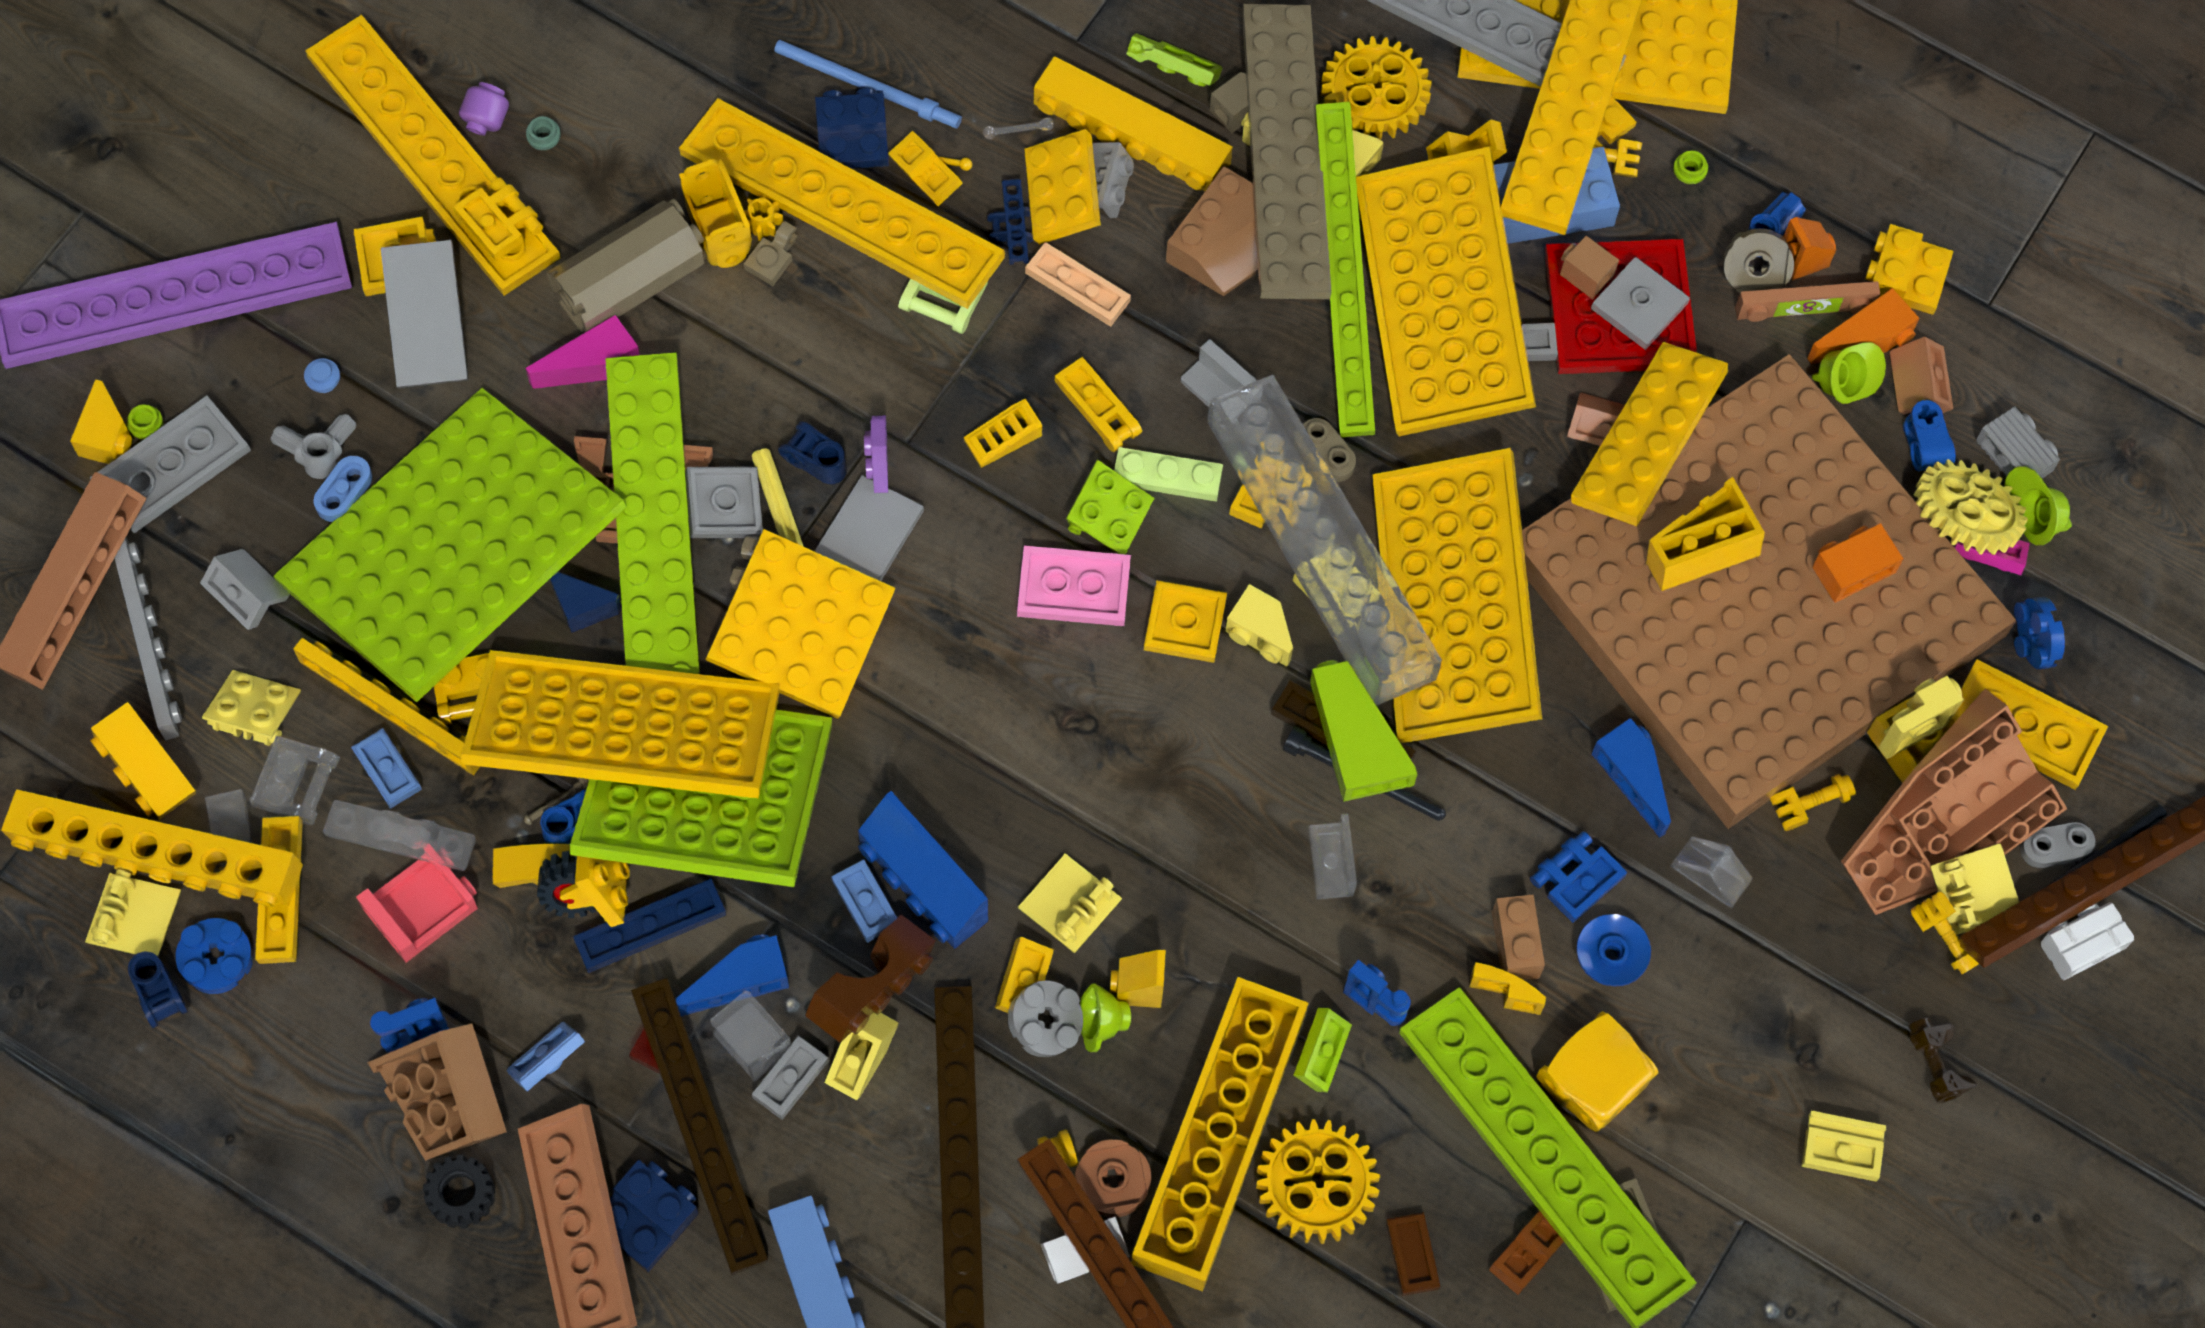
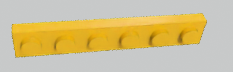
M301 638L293 648L301 664L470 774L475 775L481 767L462 764L461 753L466 737L456 738L448 733L449 728L439 719L431 717L428 720L419 714L420 709L408 699L402 698L399 701L391 696L390 689L376 679H373L371 682L361 676L362 672L351 662L344 660L341 663L333 658V653L322 643L315 641L314 644H311L304 638Z

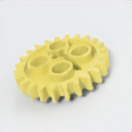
M1946 460L1944 465L1936 462L1933 468L1929 466L1916 484L1917 489L1914 492V496L1918 498L1917 505L1923 509L1920 516L1930 518L1931 522L1929 525L1933 528L1938 527L1941 530L1939 537L1950 536L1952 538V545H1956L1958 542L1963 543L1965 551H1969L1971 546H1973L1981 555L1985 549L1992 555H1995L1998 549L2005 553L2009 547L2013 548L2026 530L2024 525L2028 518L2023 516L2026 508L2018 505L2021 498L2010 495L2013 488L2011 486L2003 487L2000 484L2002 481L2001 477L1991 478L1990 470L1986 469L1983 473L1979 472L1975 463L1972 464L1971 468H1967L1962 460H1959L1956 466L1950 460Z

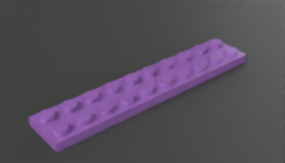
M337 222L1 299L0 353L2 363L8 369L352 288V283Z

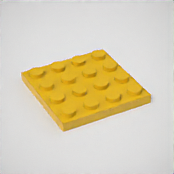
M764 529L705 660L749 680L761 681L767 684L779 683L781 694L839 719L896 588Z

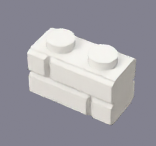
M2109 902L2101 907L2096 903L2078 913L2079 918L2068 923L2066 920L2047 931L2048 934L2041 941V947L2049 960L2053 962V966L2061 979L2066 980L2121 952L2134 941L2132 932L2126 923L2122 921V917L2113 903Z

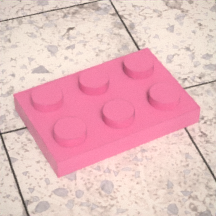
M1024 546L1017 617L1124 626L1131 555Z

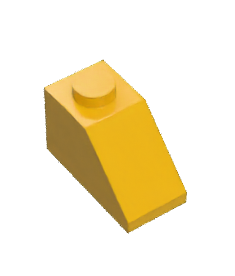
M95 379L70 442L79 457L110 464L130 450L132 437L104 383Z
M1154 950L1119 958V970H1111L1110 992L1117 993V1001H1126L1129 1006L1161 1008L1166 950Z

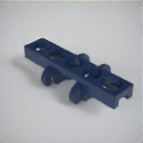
M1021 179L1003 180L1004 212H993L987 216V221L992 223L993 233L989 234L988 237L990 241L995 243L1007 241L1009 265L1024 261V264L1028 263L1027 242H1033V234L1026 232L1025 217L1031 216L1030 208L1023 206ZM1011 185L1016 186L1017 194H1008L1007 187ZM1017 201L1018 207H1009V202ZM1021 218L1022 220L1019 225L1009 223L1010 219ZM1006 222V231H1000V223ZM1014 247H1022L1023 254L1021 256L1013 255Z

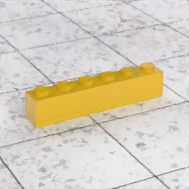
M1055 56L1034 86V105L1048 115L1054 114L1066 120L1070 126L1077 130L1086 129L1103 143L1120 142L1132 158L1144 160L1154 165L1161 173L1174 175L1184 180L1188 186L1195 190L1206 191L1224 166L1228 168L1231 164L1233 146Z

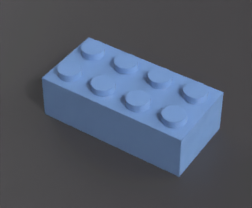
M1604 147L1593 149L1566 234L1615 225L1620 204ZM1516 161L1494 165L1501 204ZM1503 217L1508 244L1562 235Z

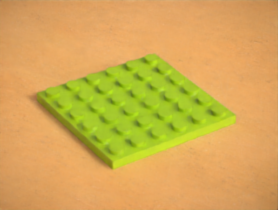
M776 710L759 799L589 779L570 843V855L795 887L832 729V717Z

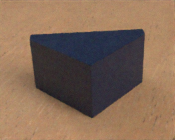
M559 572L550 578L553 591L571 633L619 615L622 609L619 595Z

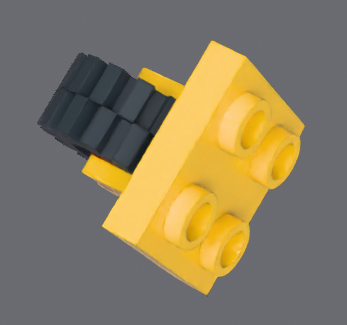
M569 851L562 852L561 858L557 853L551 855V861L545 859L539 869L537 888L539 903L541 905L545 904V910L548 912L556 909L555 915L562 917L563 912L568 913V918H575V913H579L581 917L587 916V910L592 914L598 911L610 927L623 924L625 907L628 905L626 886L627 879L630 877L629 866L623 862L570 856Z

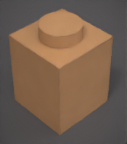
M1585 236L1578 245L1572 243L1563 253L1561 260L1564 263L1560 275L1594 299L1614 277L1619 259L1588 236Z

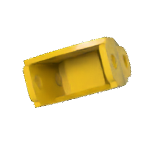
M711 159L686 168L684 173L679 174L681 189L692 224L696 225L704 238L701 246L706 253L708 262L713 266L718 265L721 268L738 265L749 254L752 241L751 231L741 202L722 159L718 161Z
M1601 1011L1595 1020L1584 1026L1565 1043L1549 1067L1544 1065L1539 1069L1537 1079L1541 1083L1540 1085L1561 1106L1573 1113L1589 1129L1598 1132L1648 1086L1649 1082L1658 1075V1069L1652 1060L1638 1047L1630 1034L1609 1013L1606 1014Z

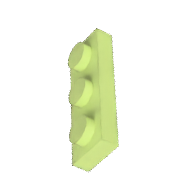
M1119 447L1114 471L1143 490L1217 502L1223 464Z

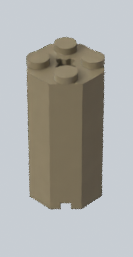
M674 198L668 202L663 200L546 272L553 292L561 291L559 292L562 299L559 301L561 307L579 331H584L585 333L614 315L617 318L705 264L704 259L707 256L700 245L704 242V238L695 224L688 225L683 218L685 214L681 206Z

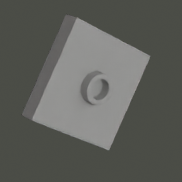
M1635 257L1592 303L1591 309L1646 350L1689 303L1690 297Z
M757 467L686 468L691 538H745L746 536L760 538L763 526Z

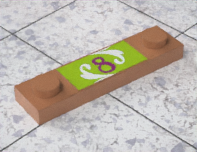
M1878 281L1743 291L1740 293L1735 306L1737 320L1748 319L1749 321L1757 322L1768 317L1848 311L1856 314L1879 298L1880 289Z

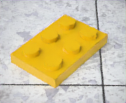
M1086 129L1025 148L1033 240L1040 245L1100 226L1092 135Z

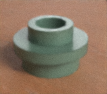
M541 116L530 122L526 129V137L528 143L533 148L548 150L558 144L561 132L554 120ZM541 133L549 134L546 137H538Z

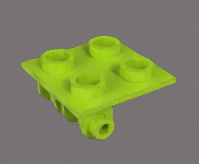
M1096 460L1066 517L1069 523L1068 530L1075 535H1080L1084 531L1117 554L1125 555L1154 497L1099 460Z

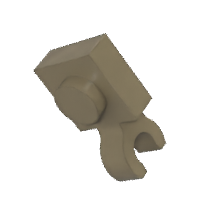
M784 221L778 228L772 242L763 237L743 263L744 269L769 285L774 286L793 261L792 254L787 251L798 238V235L794 233L797 230L796 227Z

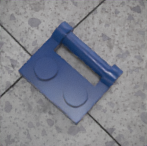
M427 998L417 999L410 1002L406 1006L407 1009L391 1015L388 1012L380 1011L371 1017V1028L375 1034L381 1036L380 1042L385 1052H393L434 1033L449 1029L435 998L430 1000Z

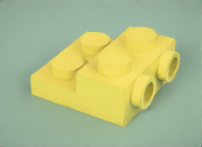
M1945 676L1936 682L1933 678H1930L1915 688V696L1906 703L1908 707L1897 713L1892 718L1893 724L1884 731L1886 736L1878 748L1886 759L1949 724L1964 700L1961 688L1953 678Z

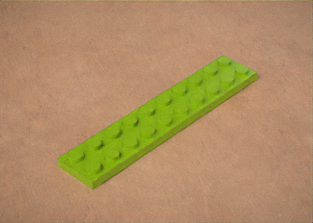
M677 353L605 358L614 493L624 500L627 507L616 517L626 666L700 674Z
M1460 987L1400 1028L1399 1034L1632 1328L1641 1327L1695 1287L1697 1282Z

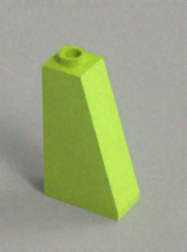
M1335 660L1320 663L1316 668L1312 669L1310 684L1343 802L1414 786L1417 777L1415 765L1349 662L1338 663Z

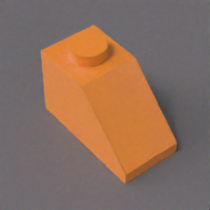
M1798 217L1790 219L1783 237H1785L1794 258V271L1791 277L1793 281L1828 268L1836 252V244L1832 235L1826 233L1821 222Z

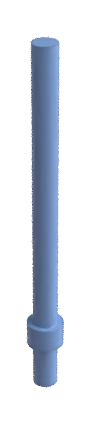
M778 40L774 49L776 53L858 88H872L877 93H883L885 99L918 112V117L930 122L937 120L956 129L961 123L962 116L939 107V103L928 98L922 100L782 40Z

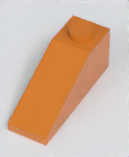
M1892 288L1815 342L1807 360L1811 364L1821 363L1827 353L1863 342H1872L1879 346L1883 353L1888 352L1896 345L1899 347L1903 346L1916 335L1914 329L1920 318Z

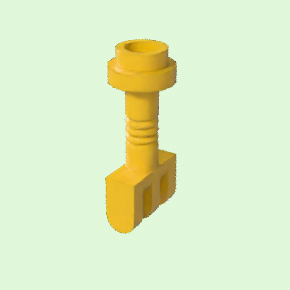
M1619 139L1616 149L1604 148L1607 161L1614 163L1613 174L1637 177L1638 170L1625 167V163L1639 164L1640 156L1627 154V150H1641V142Z
M1840 774L1832 776V785L1800 798L1794 787L1774 794L1770 798L1772 805H1778L1785 801L1788 803L1776 810L1778 817L1783 818L1791 814L1794 815L1793 818L1782 823L1784 830L1789 831L1807 824L1809 818L1805 811L1821 805V803L1823 804L1839 798L1841 803L1850 801V797L1856 795L1850 777L1848 775L1841 776Z
M1937 892L1932 896V899L1928 898L1921 905L1914 906L1911 909V914L1923 932L1933 926L1956 958L1951 963V966L1954 970L1958 969L1961 974H1964L1979 963L1960 947L1959 936H1956L1957 934L1954 933L1955 931L1946 919L1955 913L1956 910L1944 893Z

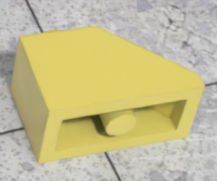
M873 1012L869 1016L870 1018L865 1027L857 1035L851 1033L841 1042L824 1082L855 1100L860 1098L887 1053L899 1022L882 1013L877 1015Z

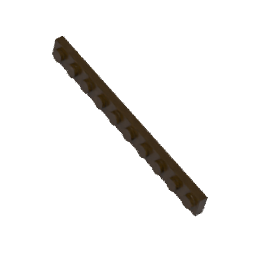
M972 986L934 988L946 1328H985Z

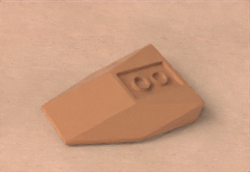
M1987 689L1981 692L1914 768L1841 860L1842 865L1875 915L1938 891L1930 865L2001 843L2004 855H2006L2067 809L2053 783L2037 771L2018 739L2017 735L2022 730L2010 709Z

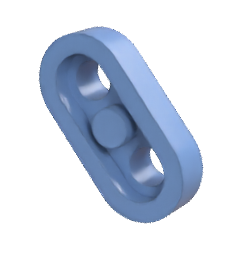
M348 456L337 463L314 496V506L322 519L329 522L335 521L343 516L352 504L365 493L372 482V472L366 460L359 456ZM352 475H360L357 481H349ZM333 502L340 503L335 509L328 508Z

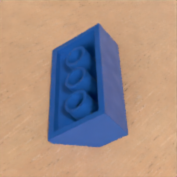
M890 791L886 794L858 830L860 842L858 848L870 863L876 861L883 868L882 876L894 890L899 887L907 895L908 898L905 901L910 909L919 917L923 914L932 923L929 928L934 936L941 943L948 941L955 949L988 922V898L894 793Z

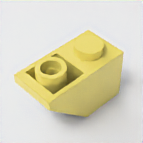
M1249 584L1227 617L1225 632L1229 633L1230 638L1236 643L1243 646L1250 645L1259 650L1260 654L1269 662L1275 664L1280 662L1288 666L1292 657L1293 645L1281 602Z

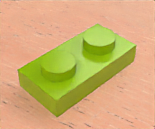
M1318 1008L1293 1076L1316 1092L1328 1093L1352 1024L1329 1008Z

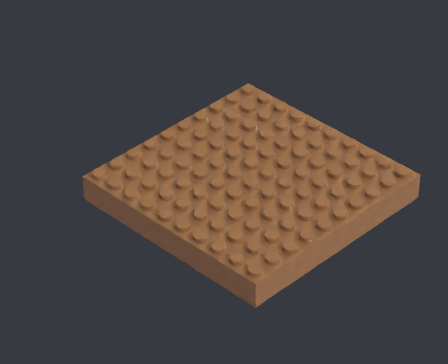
M1790 354L1705 410L1637 526L1572 504L1570 498L1522 530L1528 582L1728 829L1770 801L1774 794L1786 790L1865 735L1876 717L1913 697L1916 694L1915 688L1930 678H1933L1936 682L1945 676L1949 677L2007 636L2016 622L2012 614L1946 537H1939L1940 530L1929 525L1931 519L1920 516L1923 510L1919 505H1917ZM1733 476L1765 532L1760 556L1661 591L1646 564L1649 540L1682 514L1686 516L1699 506V502L1707 495L1711 497L1724 487V482ZM1881 523L1904 558L1897 572L1834 603L1812 568L1819 555L1818 551L1832 541H1837L1839 544L1849 539L1848 537L1851 533L1863 526H1867L1870 529Z

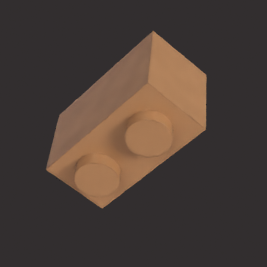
M1534 895L1497 898L1492 910V918L1500 969L1522 980L1539 979L1545 967Z

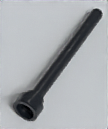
M1295 724L1282 750L1295 757L1297 754L1303 757L1307 754L1334 768L1329 749L1313 742V737L1307 735L1308 730ZM1406 788L1383 793L1437 821L1443 820L1446 816V811L1443 807Z

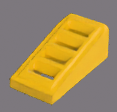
M1023 399L966 435L964 442L982 468L1042 436V424L1027 400ZM1021 418L1027 425L1024 429L1018 421ZM1008 425H1010L1013 431L1015 432V435H1013L1012 437L1005 428ZM996 431L1003 441L999 445L992 435ZM983 438L991 448L987 453L979 442Z

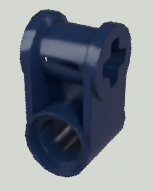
M802 421L798 422L796 425L797 431L787 444H781L778 448L779 454L792 466L806 471L823 483L836 484L841 482L847 474V464L842 446L821 434L810 424ZM829 459H834L837 461L835 464L829 466L823 464L825 461Z
M145 951L133 956L128 964V973L139 996V1003L151 1027H158L159 1021L178 1012L181 1014L187 1013V1007L177 986L172 981L167 968L158 956L152 952ZM147 966L157 967L153 977L146 980L140 979V974Z

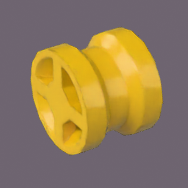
M1067 1129L1059 1131L1057 1136L1050 1138L1067 1166H1077V1156ZM1045 1136L1037 1138L1038 1145L1049 1138Z

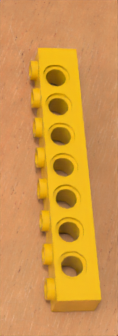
M17 789L1 828V831L11 840V845L21 850L33 851V848L36 847L44 849L45 853L59 859H67L68 855L79 857L81 862L94 867H101L102 863L114 865V869L127 871L131 875H136L137 871L148 873L150 878L163 883H170L171 879L183 881L186 887L197 891H205L206 887L219 890L218 893L232 899H240L241 895L254 898V902L266 907H275L276 903L289 906L303 867L301 861L292 852ZM54 821L50 830L41 833L47 823ZM88 829L87 835L83 839L76 841L77 835L81 831ZM123 837L119 846L110 849L111 843L115 839ZM157 845V849L152 855L144 857L149 847ZM192 853V857L187 863L179 865L180 859L185 854ZM227 861L226 867L222 871L213 873L218 863ZM262 869L261 875L257 879L248 881L249 875L254 870Z

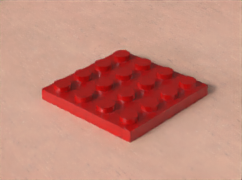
M1683 239L1596 242L1619 259L1614 277L1594 299L1560 275L1564 263L1561 257L1572 243L1546 244L1544 251L1552 323H1555L1558 374L1646 371L1663 342L1697 353L1691 299L1646 350L1591 309L1592 303L1635 257L1690 297Z

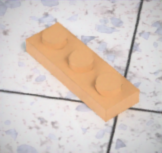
M1046 242L1025 267V274L1110 327L1131 301L1130 294Z

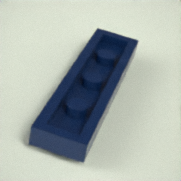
M709 879L625 914L623 924L610 927L606 922L577 934L573 938L587 972L591 973L726 916V911L712 879Z

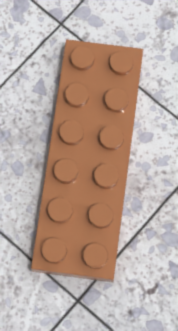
M579 1104L518 1128L559 1327L633 1328L638 1326L590 1106Z

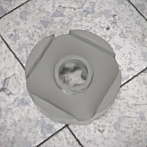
M1038 981L1027 986L1019 995L1015 996L1010 1004L1008 1025L1014 1038L1017 1037L1019 1042L1025 1046L1022 1048L1026 1052L1038 1057H1052L1075 1046L1083 1027V1013L1079 1004L1078 994L1074 990L1067 989L1064 985L1054 981ZM1045 1010H1048L1050 1015L1053 1016V1023L1049 1025V1029L1044 1028V1022L1038 1020V1014L1044 1013Z

